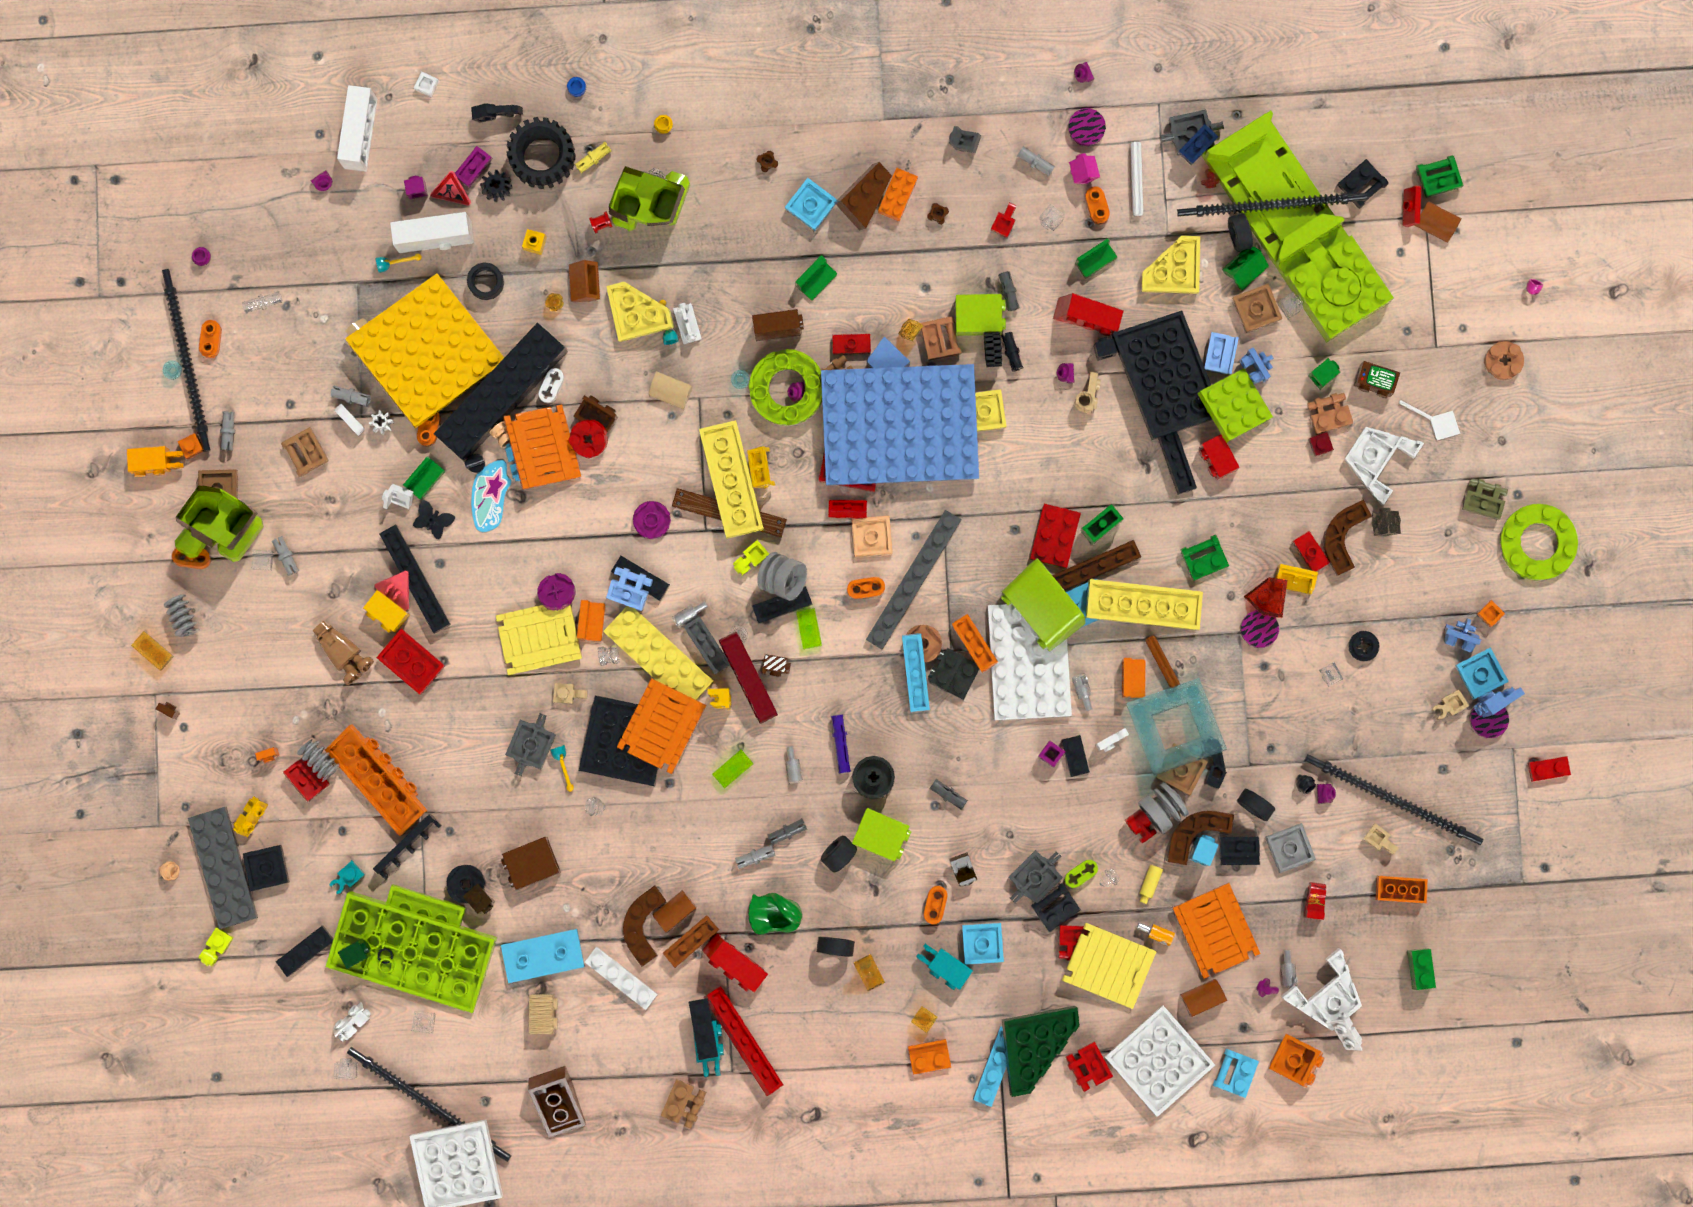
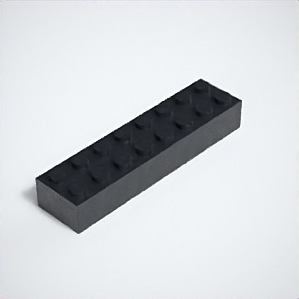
M537 322L435 431L434 435L465 462L490 436L489 432L491 429L504 421L503 416L510 415L547 375L548 371L568 352L567 349Z

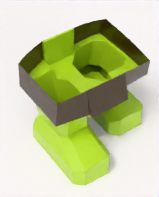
M625 166L609 203V214L612 215L614 226L632 231L636 228L638 222L647 226L667 224L672 226L676 224L690 188L687 176L671 171L665 178Z
M198 485L176 515V522L183 526L184 529L176 538L175 547L189 558L198 557L206 545L212 548L218 542V551L222 556L232 562L240 561L263 529V521L257 516L258 513L254 509L224 490Z

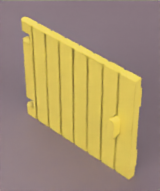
M571 604L562 610L553 611L545 608L543 605L496 615L497 622H504V626L498 627L505 664L512 663L513 668L507 669L508 675L582 659Z
M1085 923L1083 928L1089 930L1088 935H1080L1067 966V969L1072 971L1071 976L1064 974L1062 981L1133 1009L1157 951Z

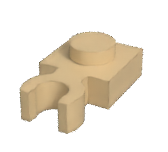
M1458 689L1441 699L1443 705H1436L1431 710H1441V715L1437 717V720H1440L1446 716L1447 712L1453 716L1469 705Z

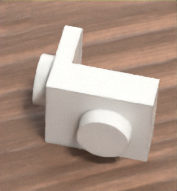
M392 484L389 490L386 489L382 495V500L384 501L383 508L387 509L392 502L409 509L412 505L413 491Z

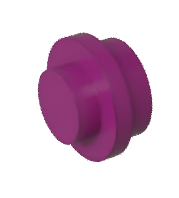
M198 247L192 252V261L198 266H205L211 260L210 252L204 247Z

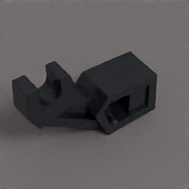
M488 103L471 107L472 120L482 123L495 120L496 116L514 117V114L523 115V107L519 105L495 106V104Z
M1209 737L1207 742L1212 743L1213 748L1211 750L1204 748L1203 751L1212 759L1213 766H1210L1204 784L1219 789L1227 773L1222 745L1219 741ZM1215 767L1221 772L1220 778L1212 776Z

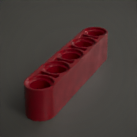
M735 631L721 638L719 644L758 722L762 724L778 716L738 633Z

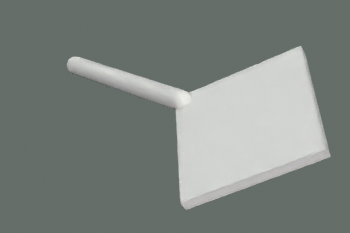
M1402 400L1399 401V404L1430 420L1436 440L1460 434L1453 411L1432 417Z

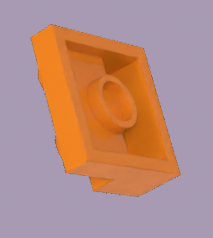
M1285 1034L1269 1069L1307 1088L1308 1085L1311 1086L1316 1078L1314 1072L1317 1067L1320 1068L1325 1058L1322 1057V1051Z

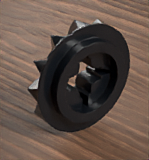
M1369 631L1355 633L1348 642L1352 657L1359 661H1370L1379 652V641ZM1361 641L1364 644H1371L1366 648V652L1363 649H1356V647L1361 645Z

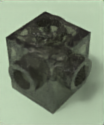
M1380 508L1379 512L1372 513L1374 536L1386 537L1401 534L1399 511H1391V508Z

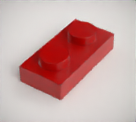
M829 500L828 518H867V500Z
M1568 756L1528 763L1531 782L1571 775Z

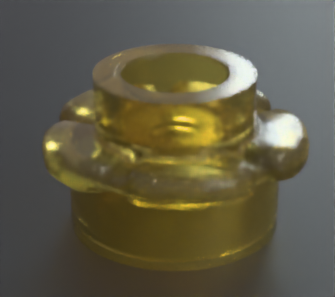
M549 294L545 300L546 307L550 311H558L564 305L563 297L560 294Z

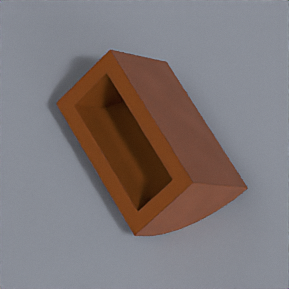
M1428 201L1420 213V224L1414 226L1448 243L1462 218Z
M582 260L569 264L571 302L599 300L598 262Z
M681 890L653 914V917L665 933H667L697 907L687 894Z
M1216 979L1180 994L1191 1017L1228 1001Z

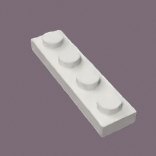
M598 947L593 950L585 961L587 965L645 1010L658 995Z

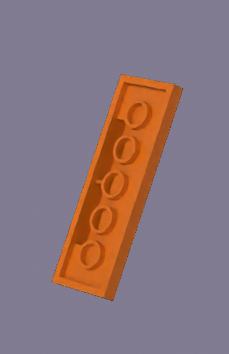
M351 724L325 751L330 753L329 756L335 759L334 762L340 765L341 770L399 836H402L428 810L417 799L418 793L416 792L417 787L410 781L407 782L403 777L404 772L399 767H394L391 763V757L387 753L380 751L378 748L379 743L373 738H364L355 726Z

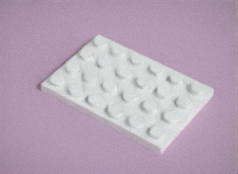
M1006 604L988 605L990 650L999 662L991 667L994 720L1072 716L1067 639L1050 652L1046 648L1043 650L1036 641L1039 639L1036 632L1011 604L1008 606Z

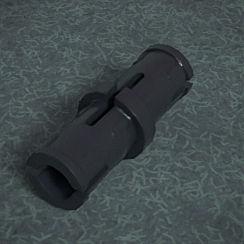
M1007 332L1005 335L1002 334L1001 338L1006 350L1005 356H1008L1012 372L1023 369L1024 367L1019 356L1020 350L1016 346L1013 332Z

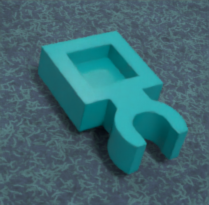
M351 860L337 873L341 878L331 881L329 886L333 887L338 883L340 889L336 893L341 894L345 890L346 884L351 888L366 874Z

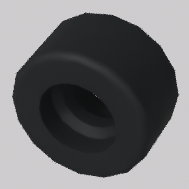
M840 836L826 848L821 856V861L832 872H838L852 860L857 852V847L846 836Z

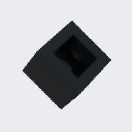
M1100 338L1093 346L1097 361L1115 357L1117 354L1113 338Z

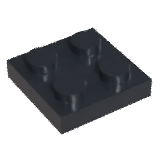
M282 845L243 853L250 891L290 883Z

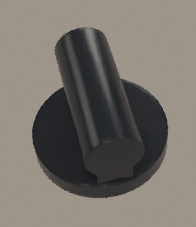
M472 454L464 462L466 468L473 473L481 472L485 467V459L480 454Z

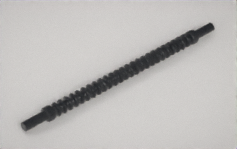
M1344 192L1340 195L1336 193L1335 196L1333 194H1330V196L1325 194L1324 197L1322 195H1319V197L1314 195L1313 198L1309 195L1308 198L1303 196L1302 199L1298 196L1297 199L1295 197H1292V199L1287 197L1286 200L1284 198L1281 200L1277 198L1276 201H1273V199L1268 201L1266 199L1265 202L1262 200L1257 202L1255 200L1254 203L1251 201L1246 203L1244 201L1243 204L1241 202H1238V204L1233 202L1232 205L1230 203H1227V205L1222 203L1221 206L1217 203L1216 206L1211 204L1210 207L1206 204L1205 207L1197 205L1196 208L1177 209V217L1192 215L1203 217L1204 214L1206 216H1209V214L1214 216L1215 213L1217 215L1220 213L1225 215L1226 212L1228 214L1231 212L1235 214L1237 211L1238 213H1241V211L1246 213L1248 210L1250 213L1252 210H1255V212L1260 210L1262 212L1263 209L1266 211L1271 209L1273 211L1274 208L1277 210L1282 208L1284 210L1285 207L1287 209H1290V207L1295 209L1296 206L1298 208H1301V206L1306 208L1307 205L1309 207H1312V205L1317 207L1318 204L1320 206L1323 204L1328 206L1329 203L1331 205L1334 203L1336 205L1339 203L1344 205L1348 204V202L1365 201L1368 199L1367 193L1348 194Z
M164 269L162 270L166 287L164 292L168 296L166 300L169 301L167 305L170 306L168 309L171 311L170 316L173 317L171 321L174 322L172 324L175 327L173 331L176 332L174 336L177 337L176 342L179 343L177 347H180L178 352L181 353L179 355L182 358L180 362L183 363L181 367L184 368L183 373L186 374L184 378H187L185 383L188 384L186 386L189 389L187 393L190 394L189 399L192 400L190 404H193L191 409H194L192 414L195 415L193 419L196 420V432L200 436L203 452L211 451L207 436L208 426L205 425L206 420L203 419L205 415H202L204 410H201L203 405L200 402L202 400L199 399L200 394L197 393L199 389L196 388L198 384H195L197 381L194 378L196 374L193 373L195 369L192 368L193 363L190 362L192 358H189L191 355L188 352L190 348L187 347L189 343L186 342V332H183L185 330V327H182L184 322L181 321L183 317L180 316V306H177L179 304V301H176L178 296H175L177 291L173 287L170 270Z
M1309 754L1304 759V761L1320 768L1322 772L1326 774L1329 772L1330 776L1335 775V778L1339 777L1340 781L1345 780V783L1350 782L1351 786L1354 784L1355 788L1360 787V790L1364 789L1365 793L1375 794L1376 798L1379 796L1380 800L1385 799L1386 803L1389 801L1390 805L1395 804L1396 808L1400 806L1401 810L1405 809V812L1410 811L1411 815L1416 814V817L1420 816L1421 820L1426 819V822L1435 823L1436 827L1441 826V829L1445 828L1446 832L1451 831V834L1455 833L1458 838H1466L1478 845L1483 843V838L1467 831L1466 827L1458 826L1457 823L1452 824V821L1448 822L1447 818L1442 819V816L1437 817V814L1433 815L1432 811L1427 812V809L1423 810L1422 806L1412 805V801L1408 803L1407 799L1402 800V797L1398 798L1397 794L1387 793V789L1382 790V787L1377 788L1376 784L1373 786L1372 782L1367 783L1366 779L1362 781L1361 777L1357 778V775L1352 776L1351 772L1348 774L1347 770L1342 771L1341 767L1338 769L1336 765L1332 766V763L1329 761H1321Z
M350 1047L347 1051V1054L362 1063V1067L365 1069L369 1068L370 1072L374 1071L375 1075H380L379 1078L383 1077L384 1081H389L388 1084H393V1088L398 1087V1091L402 1090V1094L406 1093L407 1097H412L411 1100L415 1099L416 1103L420 1102L421 1107L424 1105L426 1110L430 1109V1113L434 1112L435 1116L439 1115V1119L443 1118L444 1122L448 1121V1125L465 1124V1121H460L461 1118L457 1119L456 1115L452 1116L451 1111L448 1113L446 1108L442 1109V1105L438 1106V1102L433 1103V1099L429 1100L428 1096L424 1097V1093L420 1094L419 1090H414L415 1087L411 1088L410 1083L405 1084L406 1081H401V1077L397 1078L396 1074L392 1075V1071L388 1072L387 1068H382L383 1065L379 1066L378 1062H373L374 1059L370 1056H364L353 1047ZM491 1139L494 1154L508 1162L512 1155L498 1147L496 1142Z

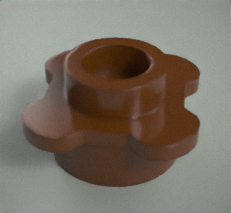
M767 151L756 158L757 162L761 165L762 172H768L769 169L778 166V161L775 160L772 151Z
M933 203L927 218L942 225L945 222V216L949 214V209L938 203Z

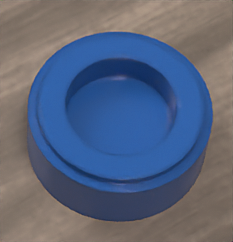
M580 77L571 78L567 83L568 92L574 97L582 96L586 92L585 81Z

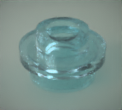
M172 360L164 364L162 371L166 378L174 380L180 377L182 367L178 362ZM175 367L176 371L171 374L170 369Z
M737 370L732 374L731 383L735 388L744 389L749 385L750 377L746 371ZM743 377L744 381L742 383H738L737 378Z

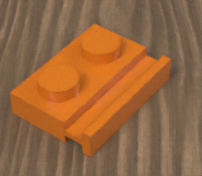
M946 1039L908 1046L913 1075L951 1068Z

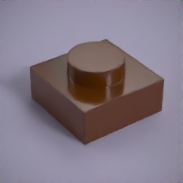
M167 701L165 704L158 703L155 708L172 719L177 720L180 712L175 710L177 707Z

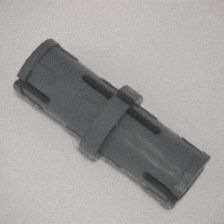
M1010 271L998 274L1002 285L1001 293L1006 300L1007 310L1014 311L1019 309L1015 293L1017 290L1012 283Z
M938 779L929 788L944 798L945 802L952 803L960 810L963 809L968 801L956 793L952 787H947Z
M803 818L788 826L785 824L783 828L767 834L769 840L777 836V838L770 841L772 846L787 838L791 839L793 835L807 830L806 825L798 827L804 824Z

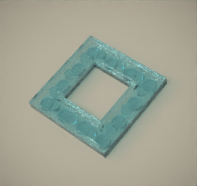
M1199 678L1126 703L1153 776L1227 750ZM1188 704L1201 738L1165 750L1152 716Z

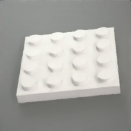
M1164 1005L1105 1056L1108 1062L1156 1117L1215 1066L1212 1060Z
M487 1120L415 1133L409 1136L425 1207H457L503 1197Z

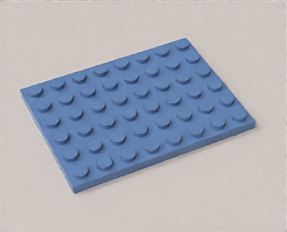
M974 364L821 370L826 486L979 479Z

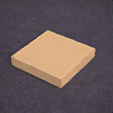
M890 516L851 519L855 557L893 554Z

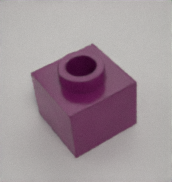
M415 175L410 176L408 180H404L406 195L409 199L428 196L426 182L423 177Z
M1049 740L1038 757L1054 768L1065 751ZM1049 751L1054 752L1053 758L1048 757L1047 753Z

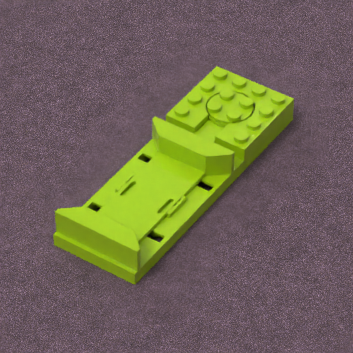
M1271 110L1202 154V158L1232 203L1238 204V202H1241L1243 204L1244 201L1246 203H1249V201L1254 203L1255 200L1257 202L1260 200L1265 202L1266 199L1268 201L1271 199L1276 201L1277 198L1279 200L1282 198L1286 200L1287 197L1289 199H1292V197L1297 199L1298 196L1302 199L1303 196L1308 198L1310 195L1313 198L1314 195L1317 197L1321 195L1272 123L1273 112ZM1281 148L1285 154L1278 158L1275 152ZM1237 176L1240 183L1230 188L1227 182ZM1323 204L1320 206L1322 211L1317 214L1313 210L1314 205L1312 207L1307 205L1306 208L1303 206L1298 208L1296 206L1295 209L1293 207H1290V209L1285 207L1284 210L1282 208H1279V210L1274 208L1273 211L1271 209H1268V211L1263 209L1262 212L1260 210L1257 212L1252 210L1251 213L1249 210L1246 213L1241 211L1247 217L1251 231L1326 343L1394 299L1353 236H1348L1342 227L1345 219L1341 216H1335L1329 206ZM1275 232L1278 239L1268 244L1264 238Z

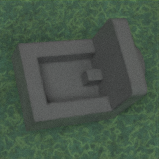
M954 126L949 136V144L956 150L976 153L981 135L976 132L964 131L958 126Z

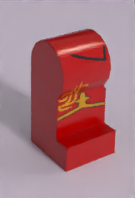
M1309 883L1304 918L1324 920L1326 884Z

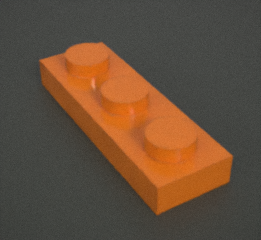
M968 614L952 623V626L982 673L999 663Z

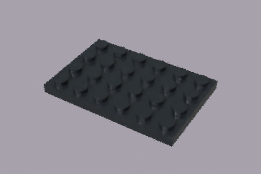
M1182 310L1111 334L1151 440L1213 420L1197 394L1211 386V383Z

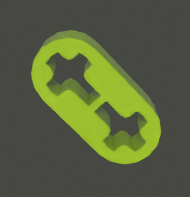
M1093 860L1083 861L1065 875V884L1070 888L1079 887L1096 875L1098 871L1097 863ZM1086 863L1094 865L1092 868L1093 873L1086 872L1082 874L1081 871L1086 869ZM1070 874H1072L1073 876H1076L1077 874L1081 875L1076 880L1077 884L1068 882V880H1070Z

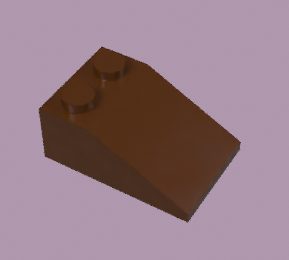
M566 1066L529 1078L528 1091L549 1138L586 1125Z

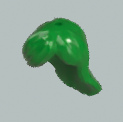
M768 893L760 897L753 894L749 904L748 920L752 930L758 935L774 931L790 933L800 926L803 913L797 902L777 893Z

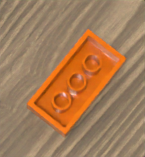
M896 168L878 213L900 222L917 183L918 176Z
M1377 876L1376 900L1427 904L1428 879Z

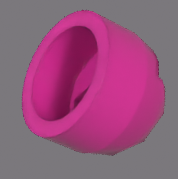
M1529 279L1526 287L1527 292L1532 295L1539 294L1543 284L1538 280Z

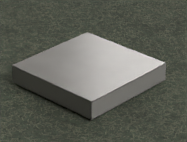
M1302 823L1265 837L1279 873L1316 860Z

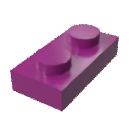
M476 146L455 172V175L459 181L470 188L490 163L492 157Z

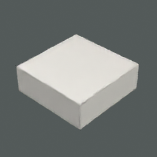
M421 71L414 90L432 97L439 79Z

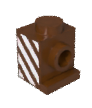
M765 654L762 675H766L767 672H770L771 676L781 677V674H790L791 663L788 662L786 657Z

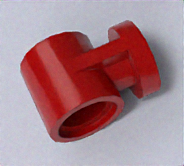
M1139 809L1125 819L1131 831L1135 835H1141L1139 838L1141 843L1146 842L1157 833L1155 828L1152 830L1149 828L1152 823L1142 809Z

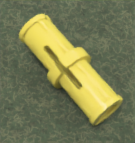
M603 142L592 152L589 151L587 156L575 163V166L582 174L593 164L597 165L601 158L612 151L607 146V143Z

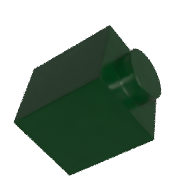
M361 938L338 951V954L346 969L370 957L371 948Z

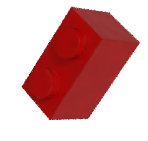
M1222 434L1200 445V456L1208 462V471L1217 480L1240 468Z

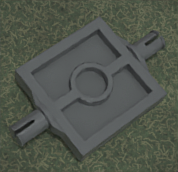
M1206 109L1169 117L1171 131L1168 134L1160 135V141L1162 143L1172 140L1177 155H1180L1178 151L1204 124L1212 131L1224 129L1223 121L1212 124ZM1214 142L1209 146V148L1215 145Z
M539 713L536 724L520 719L505 754L519 763L514 774L522 776L526 766H533L542 770L556 737V734L547 731L543 727L546 715Z
M1035 850L1008 877L1018 889L1010 899L1016 904L1024 895L1033 903H1038L1063 878L1054 866L1062 856L1055 851L1047 859Z

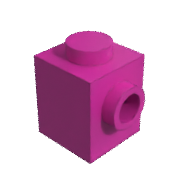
M1086 153L1077 155L1076 159L1069 162L1074 184H1087L1100 178L1095 156H1087Z

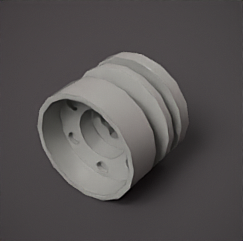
M773 552L766 556L762 562L757 576V583L763 591L776 594L789 601L794 600L799 596L806 583L807 568L800 561L789 559L784 555Z
M1163 782L1159 785L1163 794L1157 788L1153 790L1157 799L1154 800L1151 796L1147 795L1138 802L1139 807L1161 834H1164L1173 827L1169 819L1171 816L1179 822L1181 817L1177 813L1178 811L1184 817L1189 814L1177 792Z

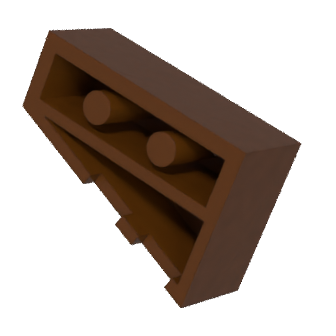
M880 162L872 164L834 202L859 231L867 228L892 177Z

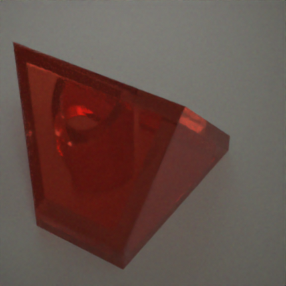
M1268 577L1247 593L1244 598L1262 615L1283 618L1288 580Z

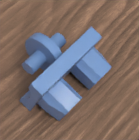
M1253 347L1239 360L1244 369L1251 365L1255 368L1256 371L1249 374L1253 384L1261 381L1264 383L1271 377L1267 369L1273 368L1270 363L1274 359L1272 355L1266 357L1265 353L1261 352L1258 356Z
M1466 618L1464 623L1457 621V627L1448 624L1445 626L1444 642L1448 645L1455 646L1457 639L1460 638L1464 640L1461 648L1472 653L1476 644L1480 645L1481 639H1479V635L1471 633L1476 630V627L1470 625L1471 619Z

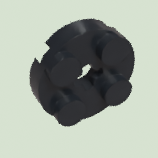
M473 865L455 867L449 873L446 881L448 894L459 903H468L463 896L476 884H480L484 890L486 886L483 873ZM469 879L470 888L466 887L463 889L461 881Z

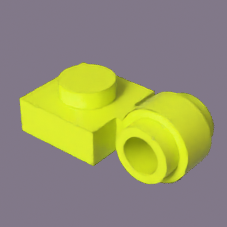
M757 540L743 551V554L747 557L746 559L739 557L733 563L734 569L743 576L751 569L750 563L754 567L758 566L769 553Z
M216 927L206 942V945L211 948L208 950L205 948L199 955L201 962L206 966H213L218 960L216 952L224 954L234 937Z

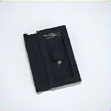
M1219 837L1220 865H1260L1259 837Z

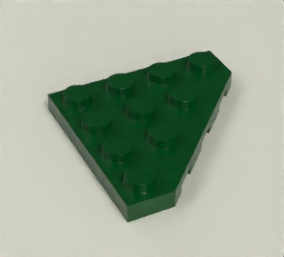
M1070 1006L1002 1019L1010 1096L1016 1097L1032 1093L1035 1089V1084L1041 1077L1043 1078L1051 1067V1062L1067 1045V1040L1073 1032H1076L1080 1027L1078 1007Z

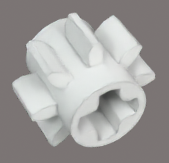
M379 410L377 415H371L373 421L369 422V425L375 426L373 432L376 433L380 430L381 434L384 435V431H391L390 424L394 423V421L388 420L390 417L388 412L383 415ZM381 419L385 421L384 423H382V426L378 425V423L381 422Z

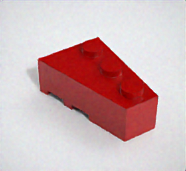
M1071 293L1058 298L1053 319L1088 330H1096L1102 335L1110 336L1112 333L1119 331L1124 310Z
M717 932L702 950L710 959L708 961L710 965L716 969L718 967L724 970L723 974L730 980L734 978L738 980V985L746 992L749 989L755 992L768 975L762 967L736 949L734 945L724 940Z

